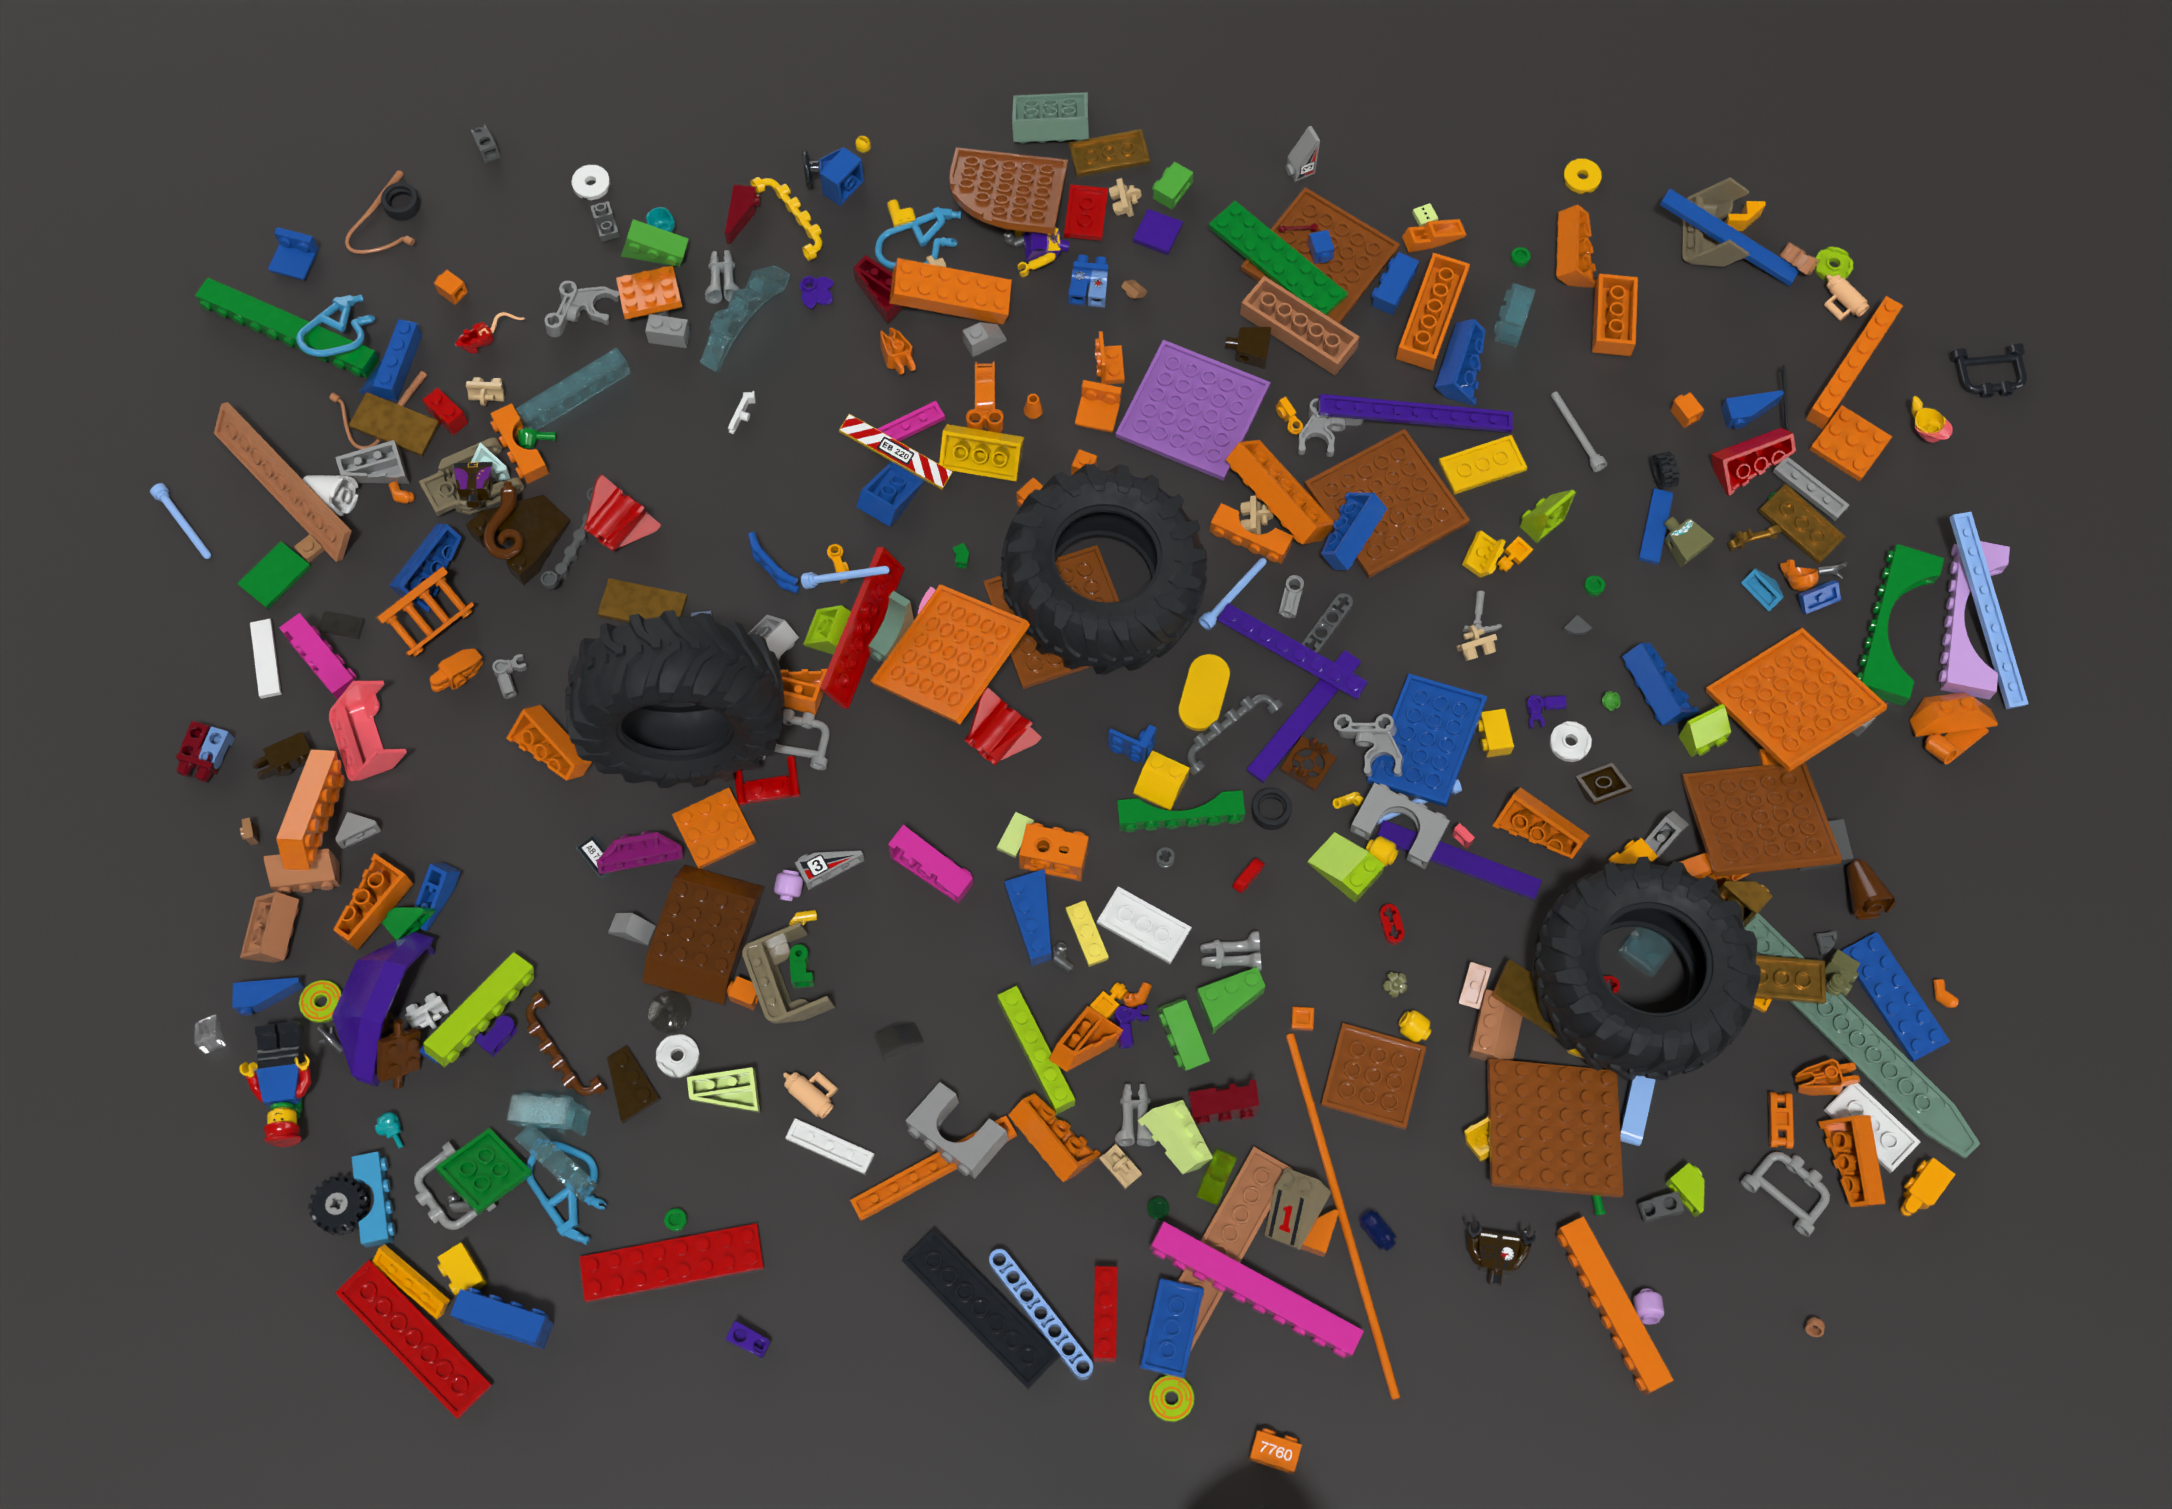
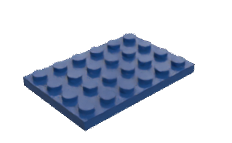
M1408 674L1392 714L1397 728L1393 739L1404 759L1402 766L1403 775L1397 777L1394 773L1396 765L1394 758L1383 755L1374 760L1372 765L1373 775L1367 778V783L1372 785L1374 783L1378 785L1384 784L1392 791L1447 807L1486 705L1487 696Z

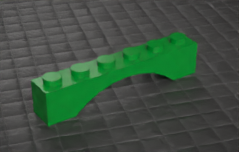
M1243 790L1221 792L1216 798L1205 805L1184 811L1159 809L1146 804L1138 798L1117 800L1119 831L1134 832L1137 829L1153 831L1160 827L1175 829L1178 826L1186 825L1193 828L1199 826V824L1216 826L1224 822L1238 824L1244 821L1245 818Z

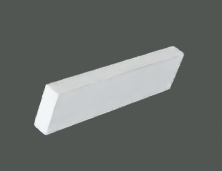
M265 619L251 622L250 628L259 697L263 699L282 695L272 620Z
M796 1118L785 1137L786 1140L864 1175L874 1157V1153Z

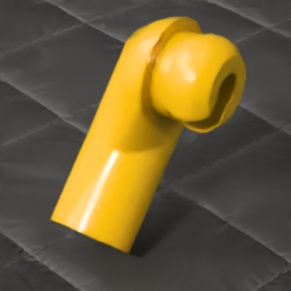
M1352 792L1334 799L1333 806L1336 809L1351 804L1360 806L1364 798L1360 796L1359 792Z
M816 910L797 912L791 919L789 926L799 922L804 926L807 921L817 920Z

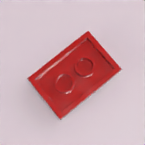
M1070 185L1064 237L1102 241L1108 188Z

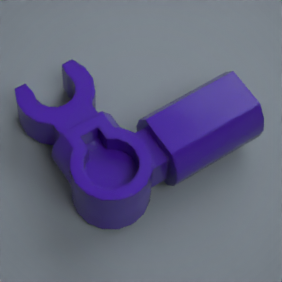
M1538 695L1530 696L1526 702L1528 715L1531 716L1528 722L1529 729H1533L1534 721L1540 723V729L1544 727L1545 720L1541 716L1542 709H1566V696H1544V698Z
M1140 1005L1137 1009L1126 1006L1117 1008L1114 1020L1119 1024L1118 1027L1123 1029L1118 1039L1120 1049L1134 1047L1132 1027L1128 1022L1138 1020L1145 1023L1149 1021V1016H1142L1140 1014L1141 1011L1148 1009V1005Z

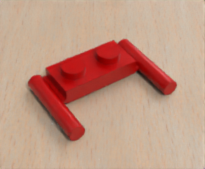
M787 757L789 777L779 776L746 781L743 784L742 769L734 772L738 805L743 806L751 803L799 797L795 757Z

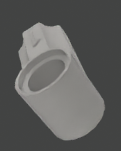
M1292 575L1286 580L1278 614L1285 618L1296 617L1304 587V581L1300 576ZM1297 585L1299 589L1293 590L1289 586Z

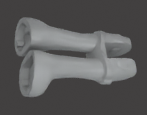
M729 250L724 251L725 262H719L717 251H713L708 265L711 270V283L705 292V299L709 303L716 304L722 300L720 273H724L723 289L725 299L729 302H738L742 298L740 288L734 283L733 269L735 268V263Z
M1259 931L1251 932L1247 940L1236 942L1214 940L1200 946L1202 953H1216L1217 955L1202 958V966L1215 967L1217 969H1221L1224 966H1248L1252 969L1258 967L1259 971H1262ZM1227 952H1254L1241 956H1225L1224 954Z
M1131 1084L1124 1085L1122 1098L1120 1099V1104L1123 1108L1122 1129L1115 1136V1144L1118 1146H1131L1135 1143L1133 1109H1137L1139 1120L1148 1113V1105L1150 1104L1145 1084H1139V1100H1131ZM1138 1122L1137 1144L1146 1147L1155 1145L1156 1142L1151 1137L1153 1135L1145 1124L1142 1126Z

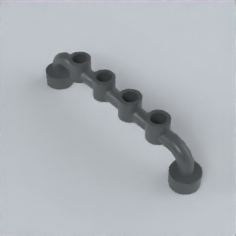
M594 487L587 491L589 502H591ZM588 513L583 515V524L580 529L574 532V540L571 546L565 548V557L562 562L555 566L556 573L546 571L541 575V582L545 588L553 589L560 583L561 579L569 576L568 566L571 562L577 561L579 546L587 543V531L583 527L585 526Z
M1258 694L1252 699L1247 696L1239 703L1242 707L1236 711L1232 708L1223 715L1226 718L1220 723L1217 720L1208 727L1210 732L1206 735L1202 732L1193 739L1194 744L1187 752V761L1191 766L1189 772L1192 776L1196 775L1206 766L1202 760L1197 762L1195 759V754L1260 702H1265L1269 705L1266 709L1272 715L1284 705L1279 698L1274 700L1267 694Z

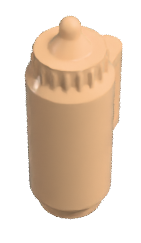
M1831 275L1826 276L1828 279L1826 286L1833 296L1824 306L1839 321H1842L1850 313L1860 317L1869 309L1868 301L1845 278H1842L1840 275L1834 277ZM1837 299L1847 310L1843 313L1832 302Z
M787 1072L783 1074L786 1078L784 1086L788 1089V1092L816 1117L819 1116L823 1119L831 1112L834 1105L831 1104L830 1098L837 1092L838 1088L824 1075L817 1072L808 1080L797 1072H794L792 1075ZM815 1081L828 1091L826 1095L813 1085Z

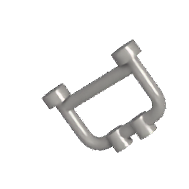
M784 709V725H801L806 729L818 728L822 732L818 751L776 744L774 752L812 758L810 763L812 768L826 770L828 759L825 758L830 736L828 726L823 721L816 720L815 715L812 713L804 712L802 717H797L793 710ZM759 756V760H765L766 756Z
M448 1141L442 1146L444 1151L416 1172L414 1185L418 1194L415 1197L422 1206L427 1204L431 1209L427 1214L435 1224L439 1221L445 1228L457 1230L478 1215L474 1211L467 1212L458 1220L451 1221L423 1183L424 1177L435 1169V1166L457 1151L453 1144ZM496 1203L489 1206L487 1210L490 1212L497 1207Z
M1783 1152L1770 1153L1752 1175L1746 1174L1741 1184L1752 1193H1755L1759 1187H1762L1799 1218L1794 1225L1795 1229L1803 1236L1809 1237L1815 1230L1814 1222L1830 1201L1828 1189L1820 1182L1823 1177L1816 1170L1812 1169L1810 1172L1802 1167L1805 1162L1797 1155H1793L1790 1158ZM1774 1161L1783 1162L1790 1172L1799 1175L1804 1179L1806 1185L1815 1188L1820 1193V1201L1809 1214L1762 1177Z

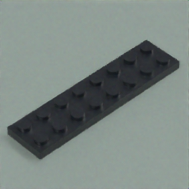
M934 1228L902 1259V1262L1028 1390L1060 1358V1355Z

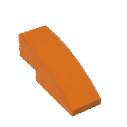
M1460 219L1428 221L1425 226L1408 227L1402 238L1408 252H1415L1454 242L1464 238L1466 232Z

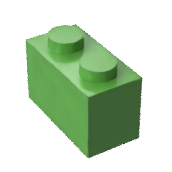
M1174 162L1171 167L1165 169L1161 180H1157L1153 185V199L1172 210L1192 185L1193 172Z

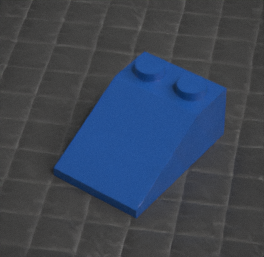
M890 462L861 490L856 507L890 527L902 515L925 480Z

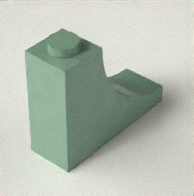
M895 591L889 596L885 618L877 634L868 645L871 653L870 656L877 662H884L914 621L910 600Z

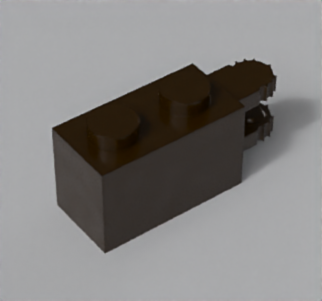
M301 731L264 748L265 756L255 760L252 765L253 768L259 769L270 764V767L257 773V777L260 780L273 775L277 777L286 776L292 770L304 767L309 753L313 749L308 738Z

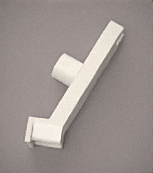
M755 391L743 392V398L728 426V429H730L729 433H735L741 420L749 421L750 413L745 411L749 404L756 402Z

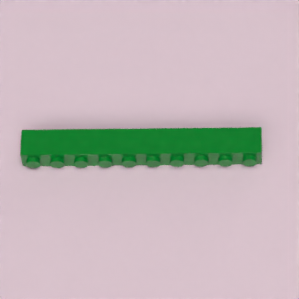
M208 277L195 294L199 306L204 310H212L222 318L228 317L238 325L242 326L244 324L254 332H262L272 340L278 339L288 347L294 346L304 354H307L298 346L296 336L299 330L308 324L309 321ZM318 325L306 333L303 338L308 347L316 350H326L354 342ZM360 345L358 348L327 357H317L322 362L328 361L333 363L338 369L343 370L344 368L357 377L362 376L367 379L380 361L375 350L364 345Z

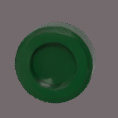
M1161 1197L1151 1199L1147 1205L1149 1217L1156 1221L1165 1219L1169 1213L1168 1202Z

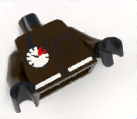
M1470 1221L1466 1224L1469 1231L1467 1251L1473 1263L1478 1266L1479 1271L1489 1272L1488 1284L1492 1286H1501L1502 1274L1510 1275L1521 1267L1528 1257L1531 1243L1536 1240V1231H1534L1532 1237L1526 1236L1527 1228L1523 1230V1240H1521L1520 1236L1481 1231L1482 1227L1479 1221H1477L1475 1229H1471Z

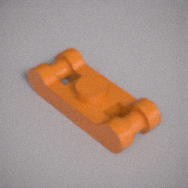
M1769 1091L1767 1096L1769 1104V1147L1777 1148V1146H1784V1148L1792 1149L1794 1145L1792 1093H1784L1782 1095ZM1777 1103H1783L1784 1108H1778ZM1778 1131H1784L1785 1137H1778Z

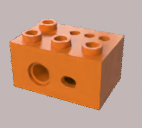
M1026 823L1019 853L1020 869L1033 872L1045 869V874L1082 881L1088 854L1089 836H1085L1084 833L1078 831L1073 833L1065 832L1064 829L1059 827L1051 829L1039 823H1032V825Z

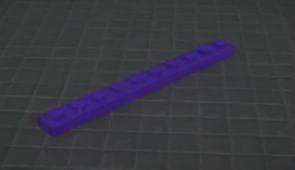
M1320 394L1318 415L1506 433H1511L1513 430V412L1327 394Z

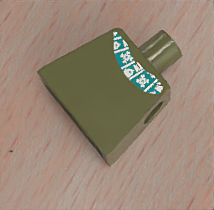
M1671 517L1664 523L1670 531L1664 539V543L1680 567L1705 550L1714 540L1709 533L1692 519H1687L1680 525L1674 517Z

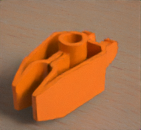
M889 328V336L881 330L880 347L887 368L896 369L900 375L904 374L905 365H907L910 371H914L916 366L912 359L913 346L898 330Z
M464 649L444 659L438 665L439 670L429 678L432 691L439 693L448 687L452 690L459 688L478 673L483 665L481 660L483 657L476 649Z
M1830 1059L1807 1067L1795 1075V1082H1808L1798 1085V1092L1810 1096L1839 1095L1844 1086L1860 1082L1858 1075L1842 1076L1843 1073L1856 1070L1855 1063L1839 1065L1838 1061Z

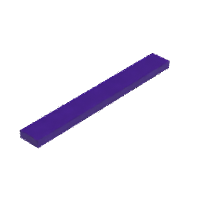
M1344 650L1334 663L1354 673L1360 666L1361 661ZM1320 680L1255 758L1246 772L1264 783L1339 690Z
M1383 820L1377 837L1383 836L1396 843L1397 849L1409 853L1418 833ZM1441 841L1430 859L1433 863L1533 901L1536 899L1542 882L1541 879Z

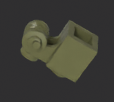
M1837 949L1825 966V977L1829 979V982L1826 984V990L1834 996H1839L1840 994L1846 996L1853 986L1850 983L1853 984L1859 975L1857 969L1860 963Z

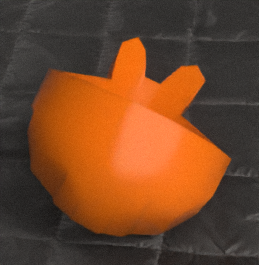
M1792 559L1780 564L1784 577L1787 578L1794 590L1807 591L1818 582L1819 572L1817 569L1795 567V561Z

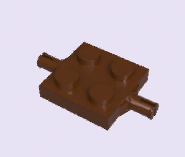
M397 1019V1021L394 1020V1032L385 1038L377 1040L378 1080L384 1082L394 1078L393 1088L400 1089L403 1087L402 1077L407 1073L420 1069V1030L413 1028L405 1031L403 1030V1020Z

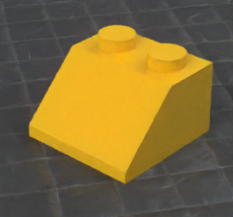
M1152 750L1141 771L1133 794L1171 811L1189 777L1190 768Z

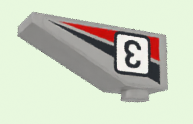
M1312 126L1306 129L1287 158L1285 169L1295 182L1315 174L1320 139Z
M862 851L817 852L801 856L795 862V865L807 889L810 890L863 862L864 856Z

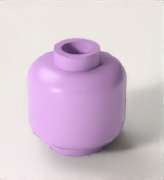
M783 870L782 873L777 874L774 892L780 895L781 900L792 901L793 897L797 898L801 895L803 878L799 876L800 872Z
M1643 1289L1633 1298L1634 1309L1643 1324H1656L1664 1316L1663 1300L1659 1293L1653 1292L1652 1289Z

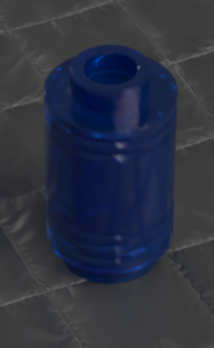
M1371 1210L1359 1220L1361 1228H1363L1380 1251L1385 1249L1387 1252L1396 1245L1395 1239L1397 1236L1378 1212L1375 1213Z

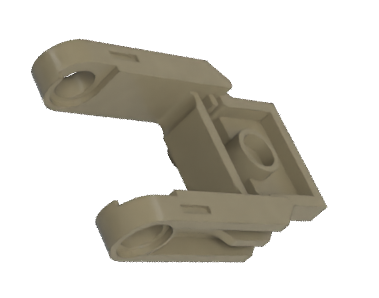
M489 438L480 442L495 456L502 451V446L497 438ZM480 443L441 459L438 472L419 481L437 516L454 508L456 512L473 515L501 502L500 490L504 487V482L502 481L493 485L491 496L488 500H479L477 508H470L466 505L467 501L460 500L455 479L454 463L471 462ZM519 477L507 480L516 488L517 494L523 491L524 485Z

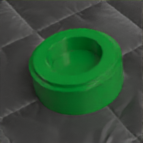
M1523 247L1515 248L1510 257L1512 264L1517 267L1526 266L1530 260V252Z
M1596 575L1589 576L1584 583L1585 592L1593 597L1601 595L1605 588L1604 580Z
M671 1209L664 1217V1223L670 1231L679 1232L687 1225V1216L681 1209Z

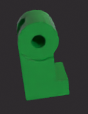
M794 945L789 952L792 987H813L812 972H807V964L810 959L808 950L803 945Z

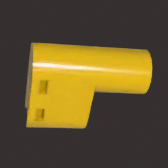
M890 200L887 203L894 227L915 221L916 217L913 208L900 210L897 200Z

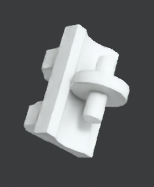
M431 993L424 999L426 1004L421 1007L417 1004L406 1007L407 1015H405V1018L412 1029L417 1028L419 1030L430 1025L434 1030L437 1028L435 1021L449 1013L441 997Z

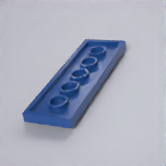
M1878 932L1842 950L1843 953L1860 963L1857 969L1859 975L1856 979L1912 1063L1950 1042Z

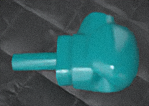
M386 1112L380 1115L375 1125L376 1133L381 1136L386 1135L387 1139L393 1137L398 1149L404 1147L398 1136L402 1130L397 1115L394 1112Z

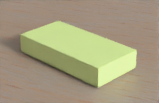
M1015 812L997 846V850L1016 858L1021 848L1026 823L1032 825L1034 820Z

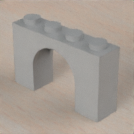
M1374 783L1356 815L1350 831L1369 841L1378 822L1384 816L1391 813L1404 814L1413 820L1418 832V836L1406 860L1426 869L1450 820L1441 813H1434L1428 810L1421 803L1410 801L1404 794H1396L1390 791V788L1384 784L1378 785Z
M939 1082L905 1120L908 1126L907 1131L915 1139L919 1137L925 1141V1146L931 1151L937 1150L941 1153L940 1156L947 1163L953 1162L957 1165V1169L963 1175L967 1176L969 1174L975 1179L1009 1140L1007 1132L989 1118L971 1139L960 1143L945 1140L940 1135V1127L946 1117L959 1104L956 1093Z

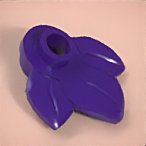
M812 276L804 277L800 282L803 304L809 309H813L817 303L820 305L831 304L833 298L828 289L834 285V282L828 277L816 279Z

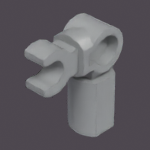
M523 654L516 655L512 660H496L492 665L504 699L517 695L510 674L515 670L522 672L527 669L526 663L518 664V662L524 660Z

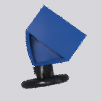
M843 147L822 157L820 160L809 161L807 150L802 151L807 188L812 187L811 176H820L823 195L837 205L841 206L864 182L862 159Z

